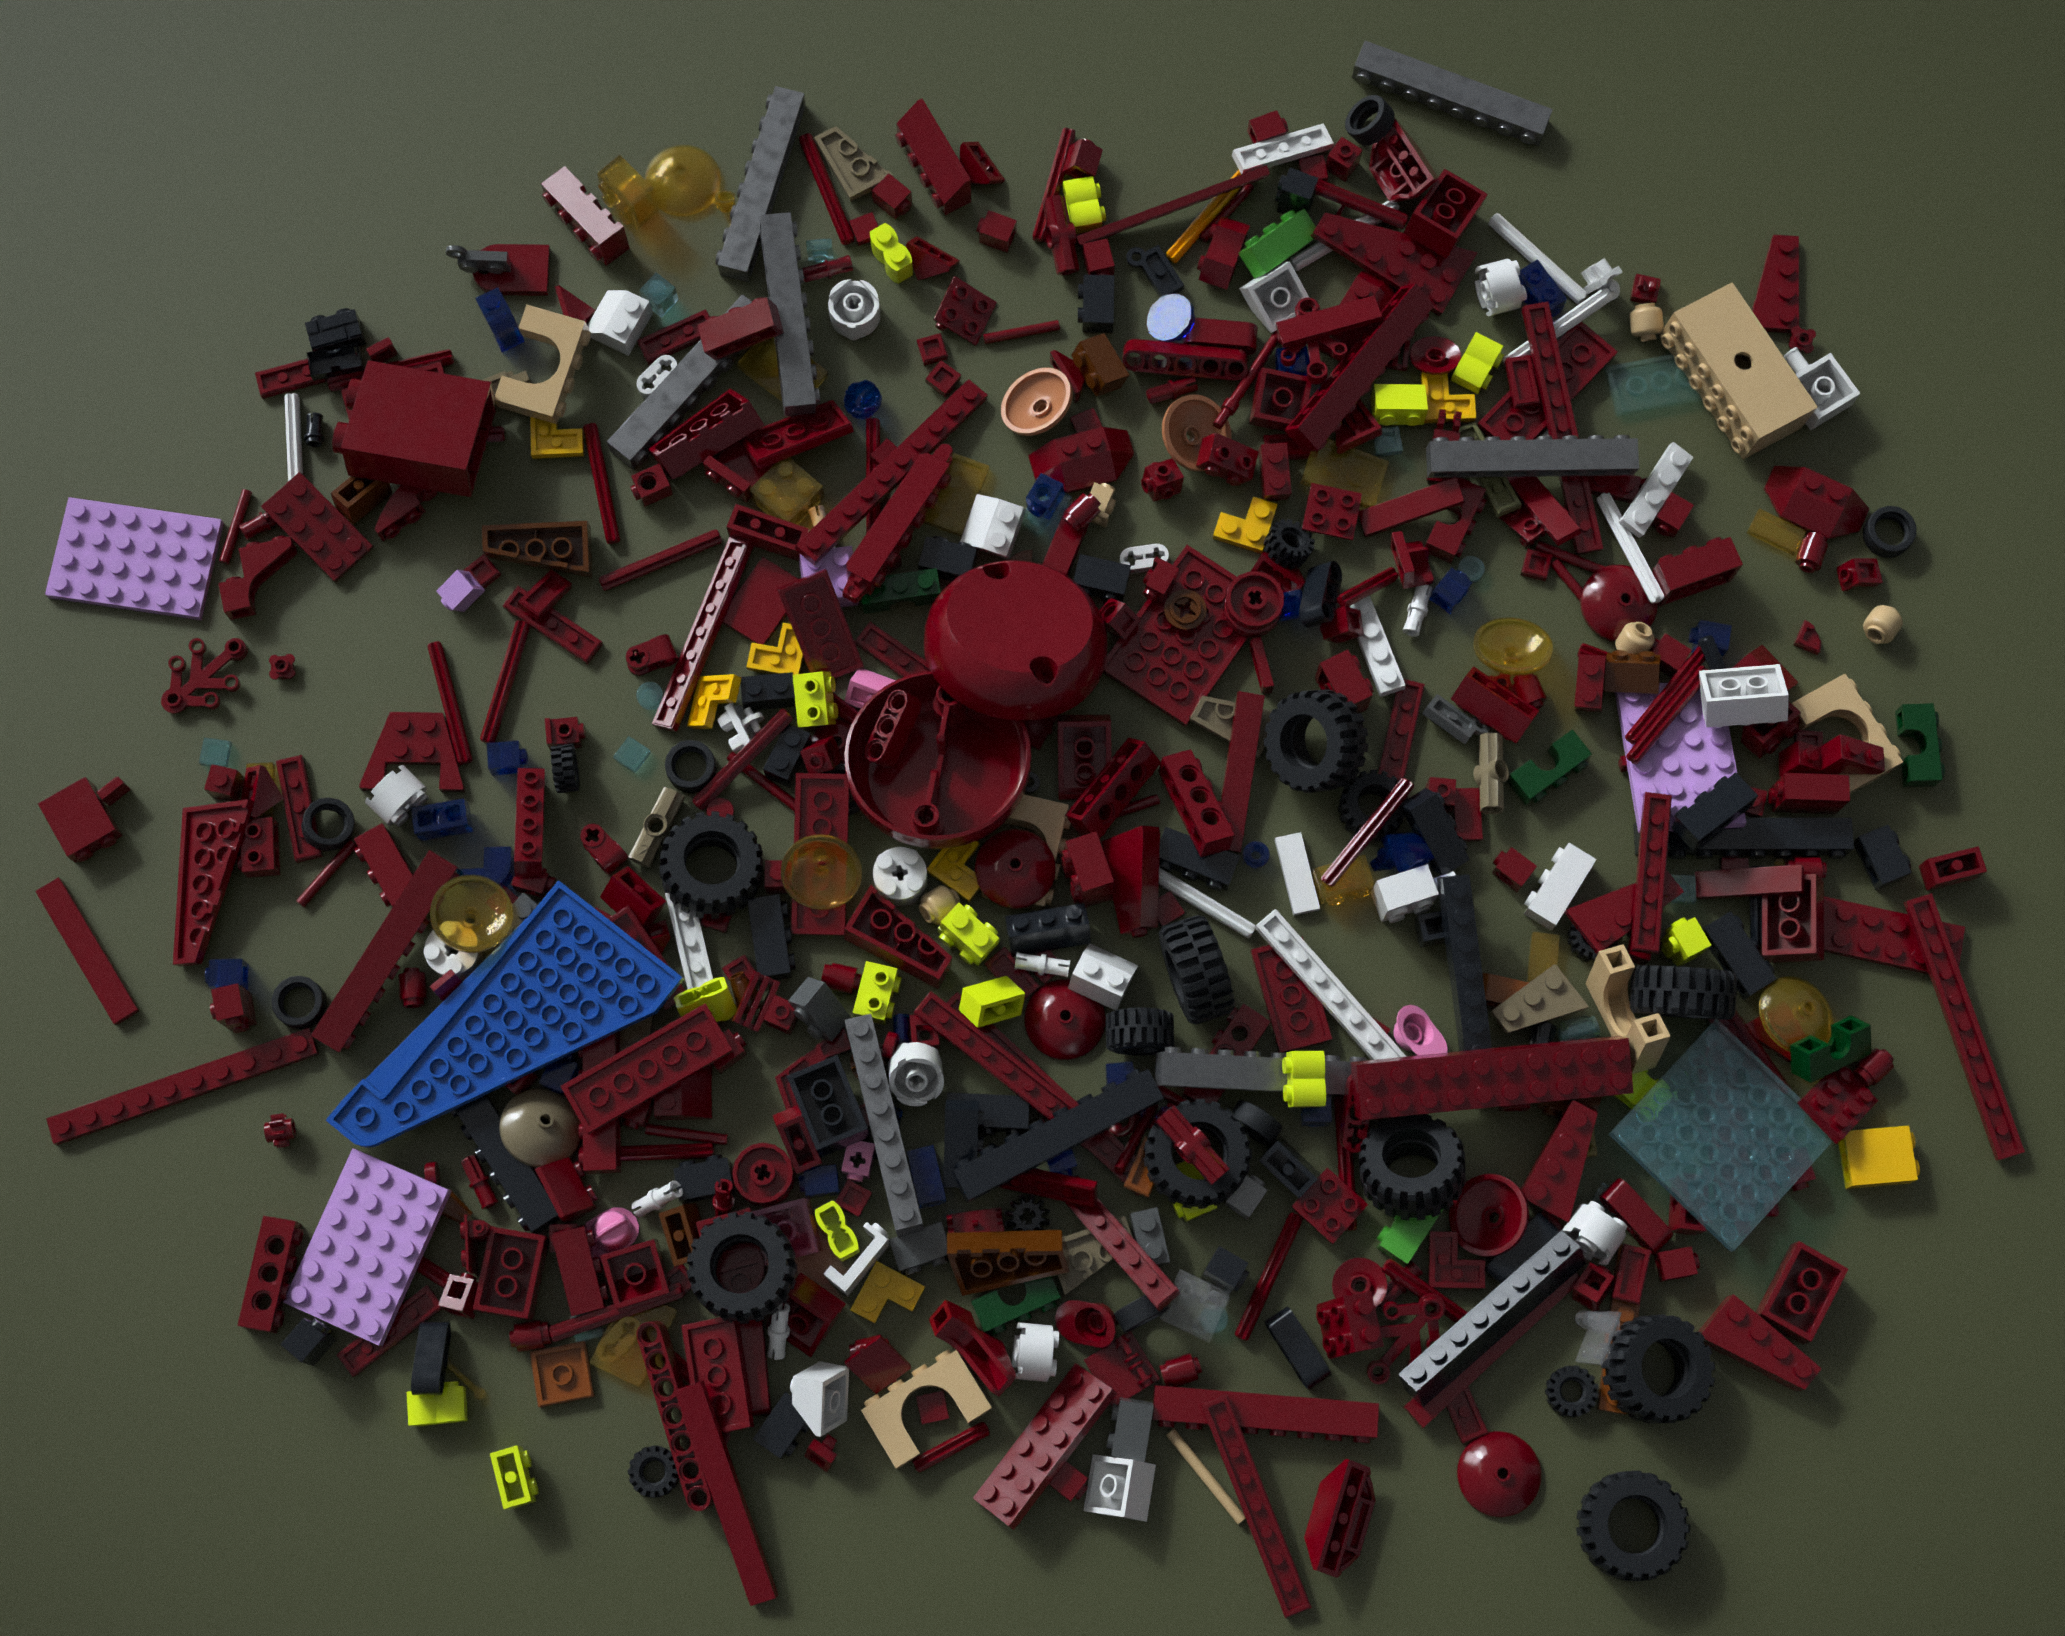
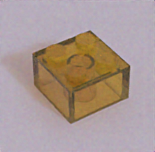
M618 155L597 173L600 183L598 187L603 193L601 196L602 200L609 208L614 207L619 212L620 219L626 225L631 224L638 230L659 212L654 188L621 155Z
M790 457L776 462L749 490L752 501L765 513L797 525L809 514L808 510L814 506L816 507L825 497L823 486Z

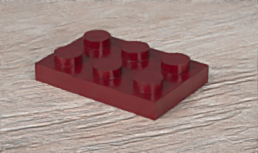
M1844 1066L1838 1071L1822 1077L1797 1104L1837 1144L1878 1102V1099L1855 1077L1849 1068Z

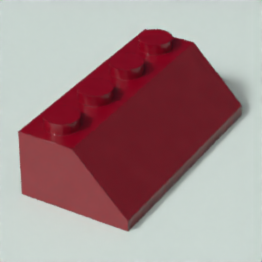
M921 98L896 123L897 134H895V138L900 148L905 147L908 152L907 159L911 167H917L920 173L919 179L923 187L930 189L934 206L937 209L941 208L944 215H947L971 203V179L923 98Z

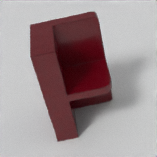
M1402 531L1393 532L1391 536V552L1403 589L1433 584L1434 578L1428 563V548L1423 547L1421 541L1406 543Z

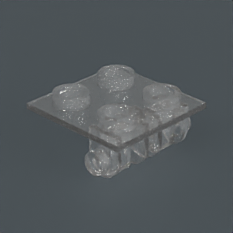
M1180 1269L1174 1285L1181 1294L1168 1304L1170 1309L1163 1313L1160 1319L1210 1343L1224 1307L1229 1303L1230 1292Z
M1581 1310L1576 1314L1575 1321L1577 1325L1586 1329L1587 1332L1575 1362L1595 1365L1603 1364L1610 1354L1609 1346L1613 1335L1619 1330L1621 1312Z

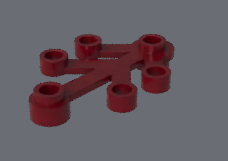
M1303 298L1295 307V317L1319 311L1320 305L1313 298ZM1344 332L1290 346L1281 352V363L1284 366L1294 365L1296 355L1307 344L1310 364L1307 366V378L1315 385L1322 384L1327 379L1328 368L1320 360L1318 343L1332 351L1334 359L1343 360L1347 357V345L1334 339L1342 338ZM1278 335V342L1282 344ZM1337 350H1343L1344 352H1342V353H1337L1336 351H1337ZM1285 356H1291L1292 358H1291V359H1286V358H1284V357H1285Z
M200 638L192 639L189 642V649L192 652L190 680L182 686V672L186 669L187 664L181 656H172L168 661V665L172 670L170 689L166 690L161 697L162 707L171 714L180 713L186 707H207L210 710L218 708L220 698L214 692H207L204 696L190 695L197 689H226L229 692H236L240 688V680L235 675L230 674L224 678L211 677L230 660L241 661L247 656L248 647L243 640L239 638L228 640L225 644V650L202 669L203 655L207 650V646ZM196 644H202L199 650H194ZM234 644L239 645L238 650L231 651V647ZM181 661L180 667L174 668V663ZM230 680H236L234 686L228 687L227 684ZM174 696H177V702L171 704L170 699ZM215 697L213 704H207L209 698Z
M1428 1293L1423 1295L1418 1303L1398 1305L1390 1301L1383 1306V1313L1389 1320H1396L1399 1316L1405 1315L1417 1316L1411 1323L1379 1325L1382 1338L1399 1337L1380 1360H1373L1368 1364L1367 1375L1371 1382L1383 1384L1388 1381L1390 1365L1408 1344L1410 1360L1407 1366L1421 1354L1420 1330L1426 1322L1429 1334L1425 1342L1426 1348L1430 1346L1432 1341L1440 1338L1438 1319L1445 1313V1303L1439 1295ZM1428 1303H1435L1436 1306L1434 1310H1426V1306ZM1396 1307V1313L1393 1315L1387 1314L1388 1308ZM1376 1366L1382 1367L1380 1374L1373 1373V1369Z

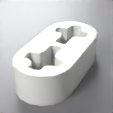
M660 356L639 376L636 384L638 392L642 397L647 398L669 375V371L662 370V365H670L671 371L677 366V362L672 356ZM647 382L648 384H650L653 382L654 388L645 389L644 383Z
M1161 544L1129 547L1122 551L1120 563L1130 565L1129 562L1125 561L1129 555H1132L1133 559L1141 560L1135 561V565L1131 566L1130 573L1147 572L1153 567V560L1155 558H1149L1153 556V552H1158L1162 556L1161 559L1168 562L1169 552Z

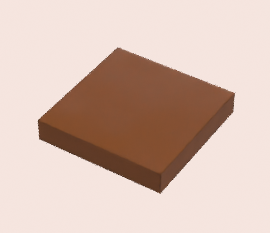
M586 1341L530 1352L539 1408L595 1397Z

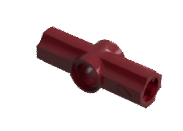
M1055 195L1045 198L1042 201L1047 223L1045 236L1048 247L1052 248L1056 273L1061 276L1076 273L1079 271L1075 250L1076 230L1074 224L1070 223L1065 196Z
M1172 1106L1156 1120V1124L1174 1143L1177 1153L1188 1164L1192 1163L1210 1185L1215 1183L1230 1169L1210 1147L1211 1143L1204 1133L1197 1127H1193L1175 1106Z

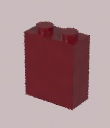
M1784 773L1768 791V802L1772 804V812L1837 814L1850 802L1849 775Z
M83 777L38 803L66 856L75 863L88 860L95 851L114 845L117 839L123 836L105 803L97 794L96 787L87 777Z

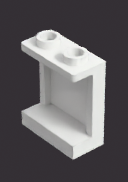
M866 1222L863 1226L865 1232L873 1238V1241L844 1276L831 1265L824 1273L826 1279L847 1297L890 1246L887 1232L877 1223L871 1226Z

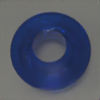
M1250 842L1243 850V859L1252 868L1263 867L1269 860V849L1262 842ZM1257 851L1261 857L1253 859L1251 853Z

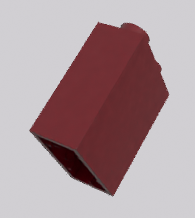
M368 360L362 380L352 378L348 385L346 407L352 410L349 422H338L333 434V452L343 455L348 476L472 497L496 413L491 382Z

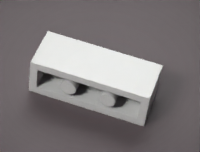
M1568 843L1564 849L1559 847L1551 859L1555 863L1551 871L1545 869L1538 880V883L1541 884L1538 892L1536 893L1532 890L1524 904L1528 908L1524 914L1552 931L1597 859L1571 843Z

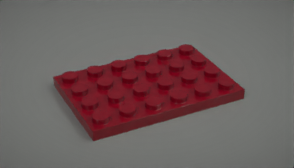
M1189 545L1185 546L1172 564L1179 568L1178 577L1164 602L1147 599L1137 613L1141 621L1125 640L1119 638L1107 655L1103 670L1104 674L1185 727L1189 724V718L1202 696L1208 697L1249 638L1236 633L1228 625L1224 616L1226 593L1231 582L1237 576ZM1182 589L1195 591L1203 598L1206 604L1204 621L1197 628L1188 629L1187 631L1179 628L1175 629L1170 622H1167L1164 612L1168 597ZM1191 602L1184 608L1178 607L1181 610V619L1186 614H1192L1189 611Z

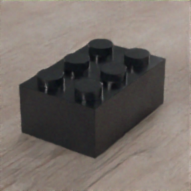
M838 1055L787 1075L820 1158L871 1137Z

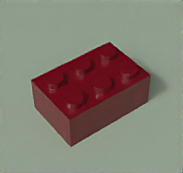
M1444 169L1413 212L1403 233L1447 259L1477 216L1488 194Z
M1731 536L1725 539L1716 537L1709 540L1705 546L1699 548L1696 545L1688 547L1682 551V554L1677 556L1668 554L1661 557L1657 565L1652 569V573L1664 593V599L1658 603L1659 607L1731 582L1743 565Z
M1097 831L1065 841V850L1062 851L1063 857H1061V867L1065 878L1071 879V888L1069 890L1074 904L1078 902L1079 904L1085 903L1087 908L1111 900L1114 880Z
M1817 874L1804 875V893L1762 896V956L1770 963L1824 961V882Z
M491 1226L473 1310L481 1313L533 1321L550 1239L544 1235Z
M1797 1241L1789 1246L1756 1313L1773 1328L1799 1343L1806 1344L1812 1342L1848 1268L1806 1244Z

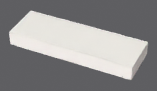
M1301 832L1276 837L1275 844L1293 916L1320 910Z

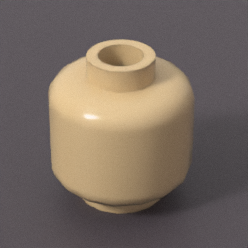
M1655 303L1634 306L1635 310L1629 314L1631 334L1634 337H1640L1641 342L1656 340V335L1660 334L1664 328L1662 309L1655 307Z
M1880 605L1872 609L1863 624V630L1871 642L1886 644L1894 640L1903 625V620L1895 608Z
M1631 622L1624 626L1615 641V646L1617 650L1627 651L1628 654H1639L1643 651H1649L1655 639L1651 628L1647 624Z
M939 885L921 897L919 911L925 921L940 925L947 914L960 902V898L955 890H949L946 886Z

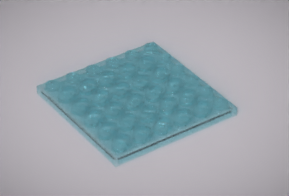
M1718 1019L1708 1026L1609 1133L1631 1157L1730 1252L1735 1251L1832 1143V1140L1797 1104L1801 1098Z

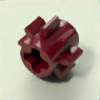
M284 1113L270 1115L271 1122L264 1123V1134L267 1143L273 1142L274 1147L276 1146L277 1148L290 1146L289 1139L296 1138L297 1134L294 1119H287V1115H284Z

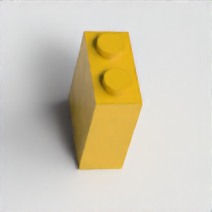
M1909 1126L1851 1130L1838 1142L1845 1189L1909 1184L1918 1180L1917 1176L1920 1174V1166L1918 1160L1914 1158L1913 1149L1916 1142Z

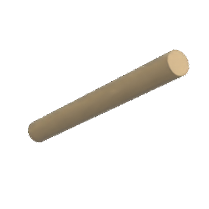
M1174 1428L1166 1435L1167 1438L1237 1524L1245 1519L1243 1512Z

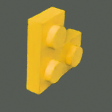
M1421 373V385H1425L1428 412L1424 423H1437L1440 409L1446 410L1444 423H1453V416L1456 411L1462 412L1461 422H1474L1476 420L1475 394L1449 395L1448 373L1443 375Z
M530 417L532 459L584 456V432L582 428L558 430V423L554 424Z
M1253 497L1246 520L1221 512L1212 539L1262 554L1265 546L1264 541L1269 533L1278 504Z
M782 624L778 647L751 643L746 666L747 670L765 674L793 672V675L800 674L803 655L791 624Z
M735 674L700 676L687 726L692 729H712L718 704L736 703L742 678Z
M975 841L963 846L944 848L927 868V873L949 889L955 890L960 897L969 903L980 888L975 872L965 864L978 849L980 843Z
M876 1261L850 1311L874 1324L888 1299L913 1312L925 1286Z

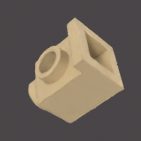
M1094 482L1090 492L1101 503L1098 507L1101 512L1091 522L1103 527H1107L1109 514H1112L1116 504V500L1113 499L1115 492L1113 486L1106 483H1101L1100 485Z

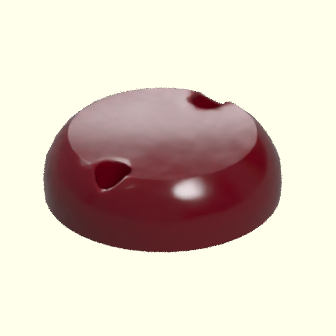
M1007 560L971 569L954 579L942 590L935 599L927 618L924 633V652L928 667L935 680L950 696L963 705L977 712L1001 719L1036 720L1055 716L1072 709L1092 693L1099 683L1105 667L1107 631L1102 615L1094 601L1074 580L1042 564L1029 561Z
M931 671L903 677L875 693L856 715L848 732L844 753L848 786L863 815L876 828L891 838L908 845L930 849L954 848L980 840L999 828L1013 814L1021 802L1029 780L1032 760L1030 740L1023 720L992 717L963 705L939 685ZM895 690H903L919 699L921 710L897 763L891 768H883L866 758L865 747L888 696Z

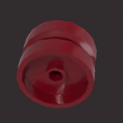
M1250 571L1239 575L1231 582L1224 602V616L1228 625L1236 633L1245 637H1259L1268 634L1276 627L1284 606V594L1280 584L1272 576L1263 572Z
M763 1142L750 1145L741 1151L734 1162L732 1172L734 1185L742 1197L752 1205L764 1208L776 1206L786 1200L794 1189L796 1179L794 1167L785 1151L774 1144ZM762 1172L770 1174L769 1178L764 1177L763 1181L760 1180V1175Z

